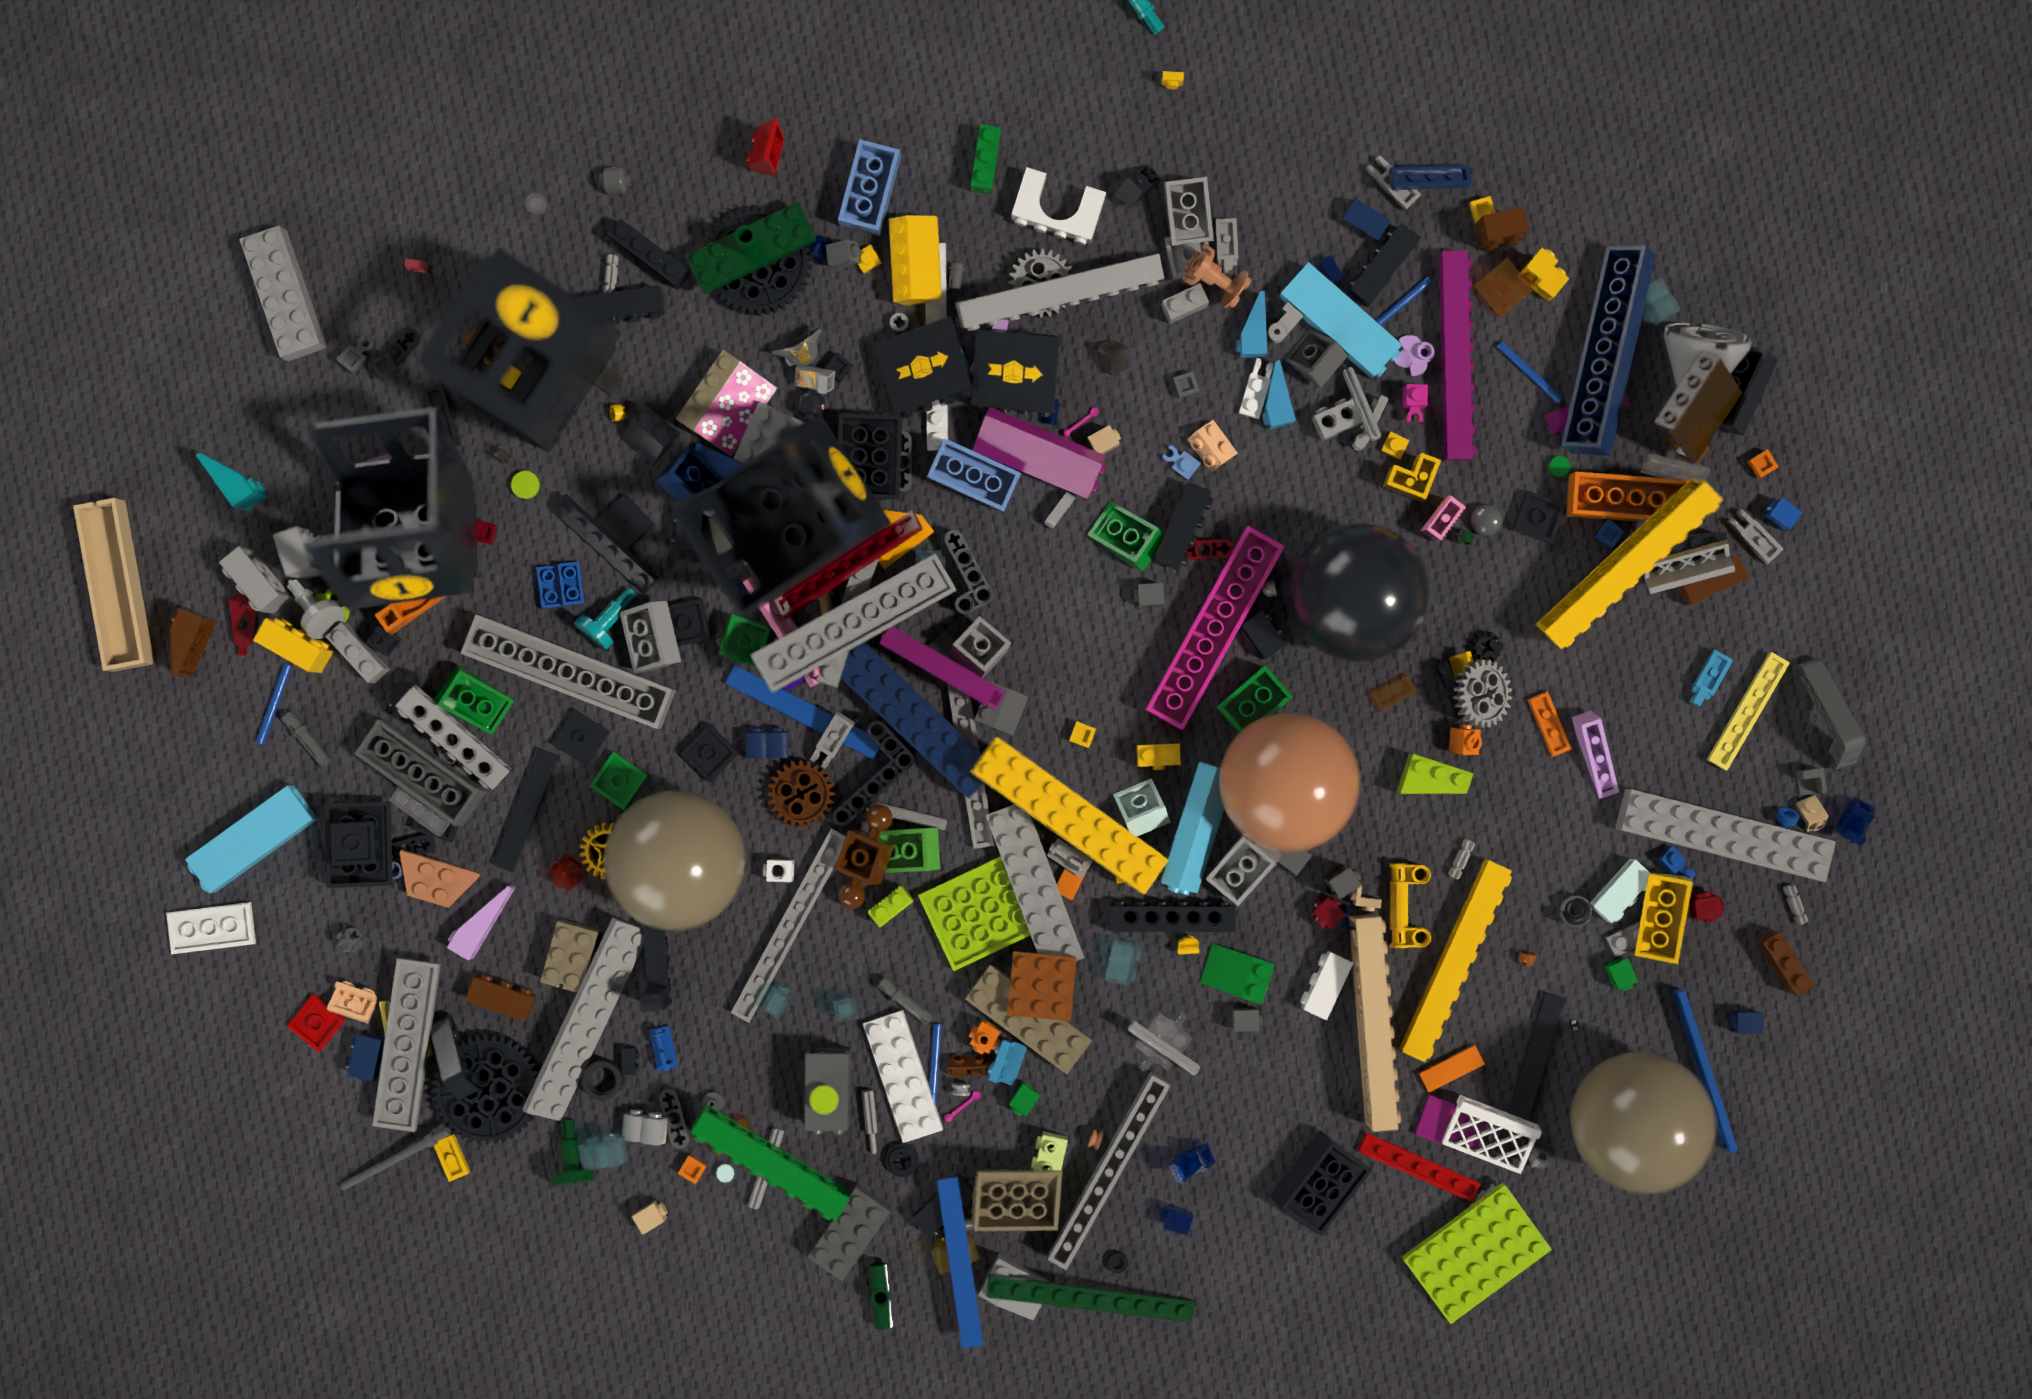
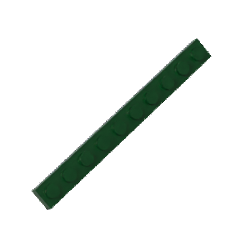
M992 1274L988 1276L985 1294L986 1298L1192 1323L1195 1306L1194 1300Z

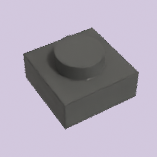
M1193 371L1173 378L1179 399L1199 393Z

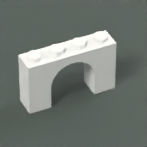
M1026 167L1011 214V219L1015 220L1014 223L1022 227H1026L1027 224L1034 226V230L1041 233H1046V230L1053 232L1054 236L1060 239L1072 238L1079 245L1091 244L1106 192L1086 186L1078 211L1066 220H1055L1048 217L1042 211L1039 203L1046 181V173Z

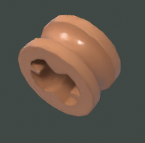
M1093 1129L1087 1147L1093 1146L1095 1150H1098L1104 1132L1097 1133L1096 1129Z

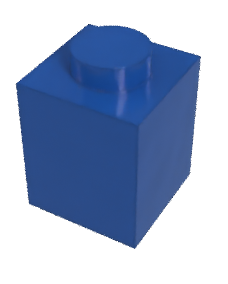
M1782 497L1776 500L1773 499L1765 507L1767 512L1764 517L1782 531H1786L1792 528L1803 512Z

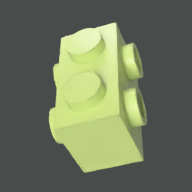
M1043 1131L1042 1137H1037L1035 1149L1039 1150L1037 1157L1032 1159L1031 1169L1061 1170L1068 1142L1067 1136Z

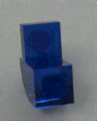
M1854 797L1836 826V831L1842 834L1848 842L1862 846L1866 842L1865 829L1875 818L1874 806Z
M1205 1143L1174 1156L1169 1167L1178 1185L1184 1183L1193 1174L1208 1170L1216 1161L1208 1143Z

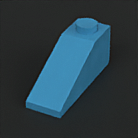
M1260 291L1239 340H1236V352H1240V358L1265 357L1267 355L1265 291Z
M1280 360L1275 361L1264 407L1265 413H1262L1263 423L1268 425L1269 430L1293 424L1296 421Z

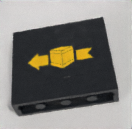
M950 316L874 343L894 415H901L902 419L911 418L914 416L913 413L931 411L933 406L951 404L952 400L956 398H969L972 396L971 393L977 391L975 387L971 386L956 329L959 326L955 318Z
M990 328L977 329L972 385L977 391L972 393L971 405L977 406L979 410H989L990 407L997 408L1000 412H1010V409L1018 410V414L1029 415L1030 412H1038V416L1048 417L1057 412V408H1054L1059 346L1063 344V336Z

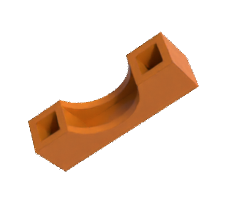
M447 596L393 603L375 616L386 632L395 633Z

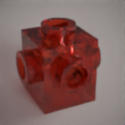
M567 853L549 870L553 877L551 880L553 884L560 889L563 887L569 892L587 874L582 865Z

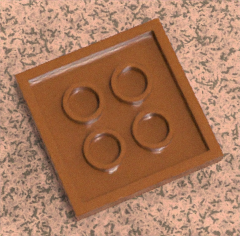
M1013 951L1007 1015L1071 1021L1077 957Z

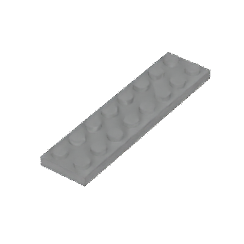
M1015 804L987 814V821L1037 953L1077 957L1076 961L1083 959L1084 955L1031 815Z
M397 958L372 1126L411 1132L417 1130L431 1035L430 1031L441 967L440 963Z

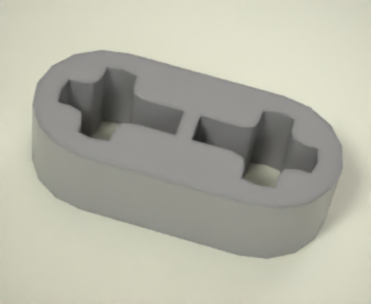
M1066 492L1044 524L1053 529L1071 506L1075 497Z

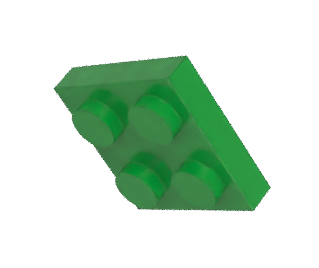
M731 614L718 654L757 668L751 655L765 647L771 628Z
M613 752L590 784V787L625 810L649 775L618 753Z

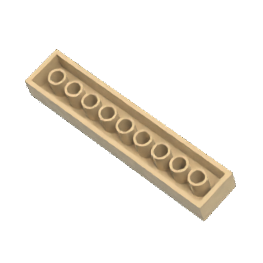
M1374 913L1349 915L1365 1124L1373 1132L1398 1130L1401 1116L1400 1111L1396 1109V1102H1399L1398 1089H1395L1394 1081H1397V1070L1393 1068V1060L1396 1059L1395 1048L1391 1045V1039L1394 1038L1393 1026H1390L1389 1017H1392V1007L1388 1005V996L1391 995L1390 984L1386 982V975H1389V966L1385 962L1384 954H1387V943L1383 941V933L1386 932L1385 921Z

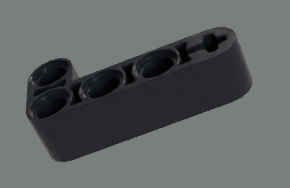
M447 1014L433 1021L430 1032L442 1081L445 1087L461 1100L481 1089L480 1083L475 1074L468 1069L463 1046L460 1043L458 1027L452 1015Z

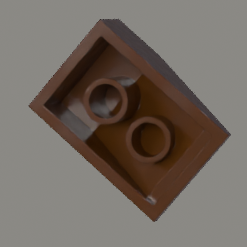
M179 608L174 613L170 627L172 675L177 677H193L217 620L188 609Z

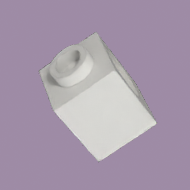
M767 860V864L763 865V876H766V881H794V860ZM775 865L783 867L784 872L782 876L774 874L773 868Z

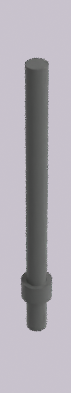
M446 1127L436 1133L432 1132L424 1136L423 1140L340 1183L341 1189L345 1191L414 1153L438 1144L439 1140L451 1134L450 1129Z

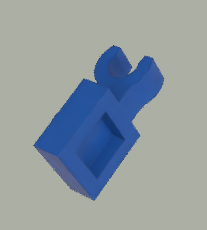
M1673 845L1668 846L1656 860L1669 874H1677L1678 876L1694 878L1696 875L1691 868L1684 865L1687 860Z

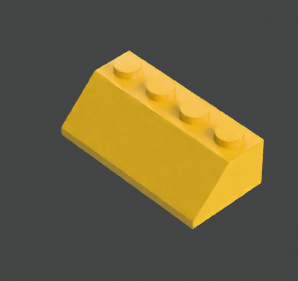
M906 215L889 219L893 302L907 306L942 300L938 217Z
M1649 873L1634 956L1678 964L1693 878L1673 874Z

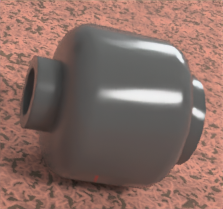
M606 167L599 174L600 188L608 195L625 194L628 186H631V176L626 174L623 167Z

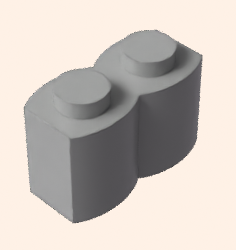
M631 1109V1112L624 1114L622 1140L649 1145L666 1143L668 1118L663 1117L662 1113L649 1112L648 1115L644 1114L641 1109Z

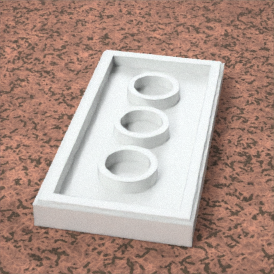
M251 902L166 913L171 954L256 944Z

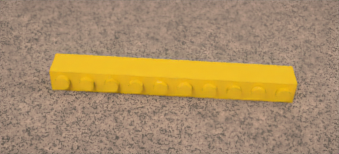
M1484 860L1399 1047V1050L1423 1062H1426L1427 1058H1431L1434 1051L1432 1046L1435 1040L1440 1038L1443 1031L1441 1026L1444 1020L1447 1021L1451 1014V1004L1459 997L1460 984L1466 981L1469 974L1467 969L1470 963H1473L1477 957L1476 949L1479 944L1483 943L1486 937L1484 931L1487 925H1490L1494 919V909L1502 902L1503 889L1508 887L1511 882V870L1492 861Z

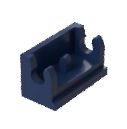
M1356 198L1343 217L1344 220L1372 236L1377 241L1391 221Z

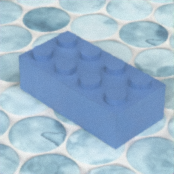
M859 139L838 218L840 226L876 236L881 235L901 160L899 149Z
M944 438L927 478L1004 512L1021 473Z

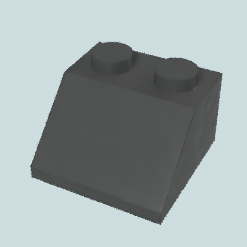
M1309 329L1284 361L1309 382L1322 388L1346 359L1347 354L1337 341Z
M989 681L1006 691L996 710L981 702L975 721L1014 735L1028 696Z

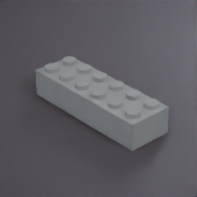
M276 226L241 238L240 242L280 358L290 361L327 348L288 232L281 226Z

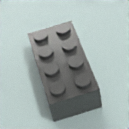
M859 1183L856 1184L849 1194L850 1200L838 1219H832L808 1255L810 1260L841 1281L845 1279L892 1208V1206Z

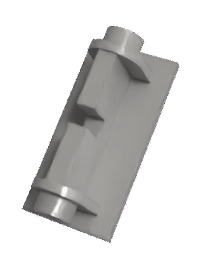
M1059 838L1053 843L1047 854L1048 857L1083 878L1093 862L1092 859Z

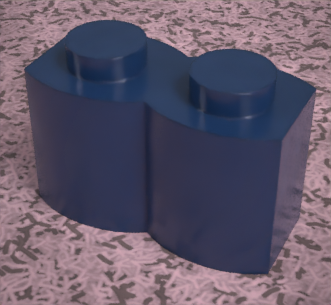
M784 728L771 729V733H763V729H750V733H746V758H789V733H784Z

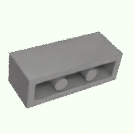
M341 622L325 636L368 683H376L390 670L348 623Z

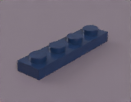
M1469 165L1391 167L1388 171L1392 190L1468 188L1472 185Z

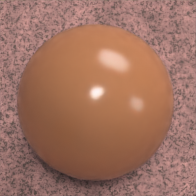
M1279 713L1266 716L1251 723L1235 737L1222 761L1219 786L1225 811L1235 827L1244 836L1268 849L1298 852L1325 843L1345 826L1357 803L1360 779L1357 762L1351 748L1334 728L1309 715Z

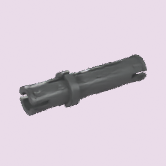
M293 711L281 718L292 732V736L302 743L321 768L332 761L319 743L312 737L308 727L299 721Z
M886 977L877 985V988L887 994L893 1003L896 1002L925 1026L933 1018L934 1015L908 996L902 987H897Z

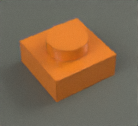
M1768 449L1747 461L1758 479L1779 467Z
M689 1154L678 1174L696 1184L707 1164Z

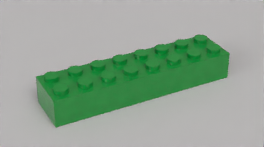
M707 1103L692 1124L691 1133L694 1134L693 1138L700 1143H709L712 1145L711 1149L719 1154L724 1152L730 1156L729 1160L737 1165L742 1163L748 1167L747 1170L755 1176L760 1174L773 1187L780 1186L784 1189L783 1192L791 1198L798 1197L802 1200L801 1203L809 1209L816 1208L820 1211L819 1214L827 1220L831 1218L837 1220L850 1200L849 1191Z

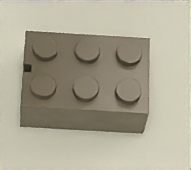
M563 919L557 921L540 982L556 987L563 985V989L578 992L596 954L602 930Z

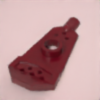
M238 593L229 601L234 643L239 646L238 655L247 656V646L252 643L257 611L250 606V599L246 595ZM245 620L248 626L240 628L239 622Z

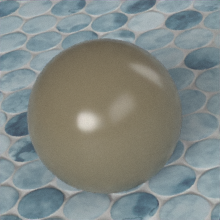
M676 790L659 792L633 804L615 823L605 847L604 869L606 880L616 901L629 915L639 922L663 930L694 928L717 917L728 907L737 894L745 871L744 843L735 822L721 806L712 800L693 792Z
M1629 1052L1616 1055L1601 1062L1585 1076L1574 1095L1571 1106L1570 1121L1572 1135L1582 1159L1601 1179L1610 1185L1628 1192L1653 1194L1669 1191L1681 1186L1700 1171L1713 1148L1716 1120L1714 1109L1706 1090L1687 1068L1662 1055L1648 1052Z

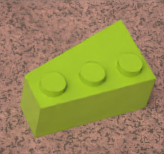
M1409 754L1396 793H1467L1473 773L1416 754Z

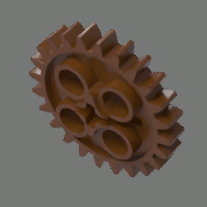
M803 760L799 761V766L794 761H791V768L784 764L785 771L783 772L778 769L779 777H771L775 784L768 785V787L773 789V792L767 793L768 796H773V799L768 804H775L771 811L778 810L779 814L776 818L784 816V824L791 820V827H794L797 822H799L800 828H803L804 822L809 827L812 826V820L817 824L820 823L818 817L826 818L824 811H831L828 804L835 803V801L830 799V796L836 795L835 792L830 791V788L835 785L828 784L832 777H824L823 775L826 770L824 769L819 772V764L812 768V761H808L806 766H804ZM803 774L810 776V783L806 786L800 782V777ZM815 783L818 785L815 789L804 794L805 799L800 797L789 804L785 803L786 800L799 793L798 789L805 790ZM785 784L792 787L790 796H786L782 792ZM813 792H818L821 796V800L817 804L813 803L810 799ZM796 802L801 803L803 806V811L800 814L794 813L792 809L793 804Z

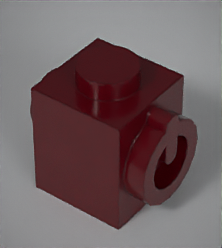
M1714 890L1694 893V898L1689 899L1693 920H1703L1704 923L1717 921V917H1723L1724 902L1719 895L1714 894Z
M1327 896L1324 898L1319 897L1312 904L1314 908L1311 910L1313 913L1310 917L1324 930L1327 927L1332 930L1346 916L1339 908L1341 904L1333 896L1330 899Z

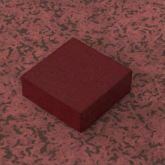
M477 520V541L493 546L498 525Z

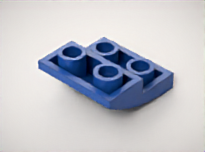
M579 562L536 567L542 609L584 603Z

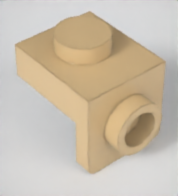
M1816 795L1796 803V809L1806 823V832L1811 830L1818 831L1825 826L1828 814Z
M1362 886L1350 893V900H1353V905L1362 906V910L1375 911V908H1381V899L1361 897Z

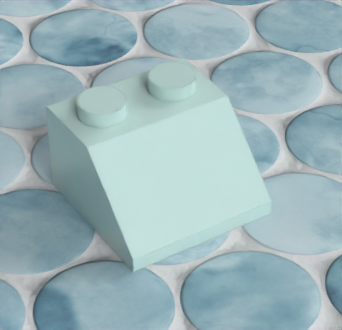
M1152 779L1113 794L1128 831L1136 837L1171 823Z

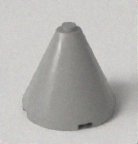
M1671 323L1665 326L1663 334L1677 388L1702 350L1721 357L1731 374L1750 350L1752 343L1751 338H1749L1748 342L1746 341L1747 335L1744 333L1708 324H1701V327L1689 326L1690 323Z

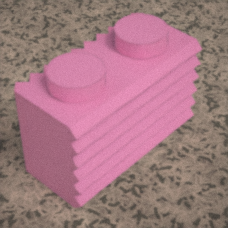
M1447 496L1421 529V532L1434 542L1443 540V537L1448 533L1450 527L1453 526L1455 520L1465 510V506L1454 497Z

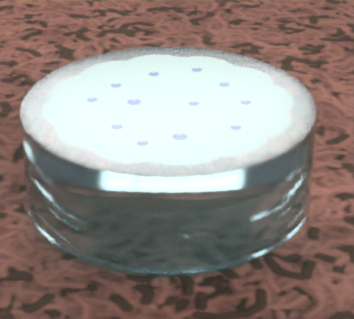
M730 1162L720 1163L715 1170V1177L722 1184L731 1183L737 1174L736 1167Z

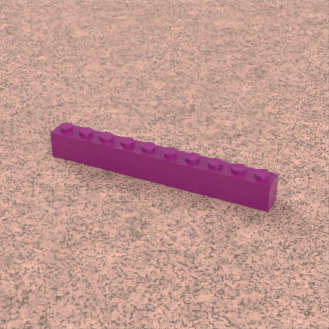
M1468 250L1442 251L1439 255L1444 462L1470 461L1476 454V445L1472 443V435H1475V423H1472L1475 404L1471 402V394L1474 393V382L1471 381L1474 363L1473 360H1470V352L1473 351V340H1470L1473 321L1469 319V311L1472 310V299L1469 298L1472 280L1471 277L1468 278V270L1471 268V257H1468Z

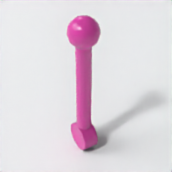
M1092 408L1088 415L1069 429H1064L1062 435L1068 437L1070 432L1092 416H1097L1099 413L1098 409Z
M974 1091L972 1096L951 1114H946L945 1120L947 1122L952 1121L953 1116L974 1099L980 1098V1092Z

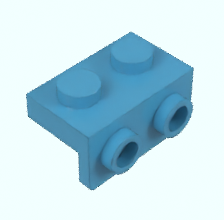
M1011 1039L999 1042L995 1051L997 1058L989 1067V1080L995 1083L1003 1082L1011 1086L1014 1085L1027 1046Z

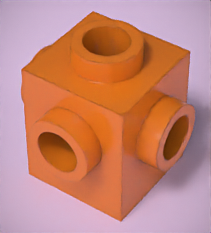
M982 1019L979 1026L974 1025L969 1034V1037L972 1038L970 1044L973 1045L972 1049L980 1054L984 1052L989 1054L991 1049L995 1051L1000 1042V1039L997 1037L1001 1029ZM986 1036L988 1039L982 1040L981 1037Z

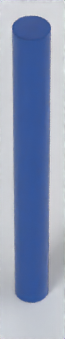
M1425 277L1375 321L1380 326L1383 325L1432 283L1430 277Z
M1501 342L1496 347L1554 402L1558 404L1563 397L1504 342Z
M288 664L283 665L256 743L264 745L292 669V666Z
M933 1023L929 1088L936 1105L942 1024Z

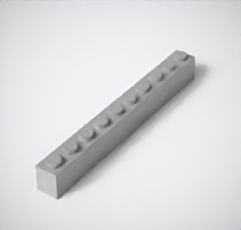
M1152 254L956 302L955 305L961 328H967V331L979 329V324L987 323L988 326L999 324V319L1003 318L1012 321L1019 319L1020 314L1027 313L1028 316L1040 314V309L1047 308L1048 311L1060 309L1059 305L1067 303V306L1080 304L1079 300L1087 298V301L1100 299V294L1107 293V297L1119 294L1121 289L1126 288L1127 292L1139 289L1138 285L1145 283L1147 287L1159 284L1158 280L1164 279L1160 255Z
M1150 1071L1050 1248L1048 1260L1065 1270L1069 1267L1170 1088L1169 1081Z

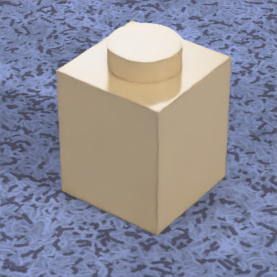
M1109 425L1089 436L1087 441L1092 450L1105 454L1118 447L1120 444L1118 440L1121 438L1115 428L1112 429Z
M655 1200L635 1212L632 1218L643 1235L663 1223L667 1219L666 1214L668 1212L663 1203L659 1204Z

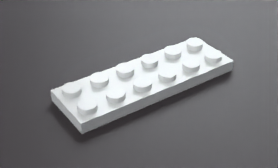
M900 1010L863 1023L903 1143L942 1131L943 1126L904 1011Z

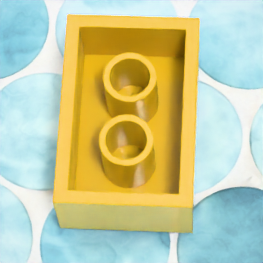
M275 617L274 620L267 618L264 620L253 641L308 672L322 673L334 652L329 649L330 645L320 639L317 641L310 638L303 629L292 628L294 624L285 619L281 620Z

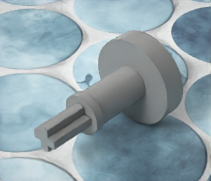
M297 579L288 581L289 585L287 588L295 596L297 605L301 606L305 611L301 619V627L309 637L313 639L324 638L337 625L343 622L345 614L337 602L334 600L318 601L313 592L305 589Z

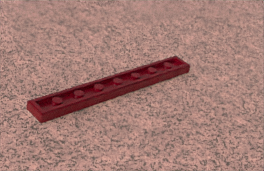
M910 511L774 600L781 616L787 619L922 531L923 527L915 512Z

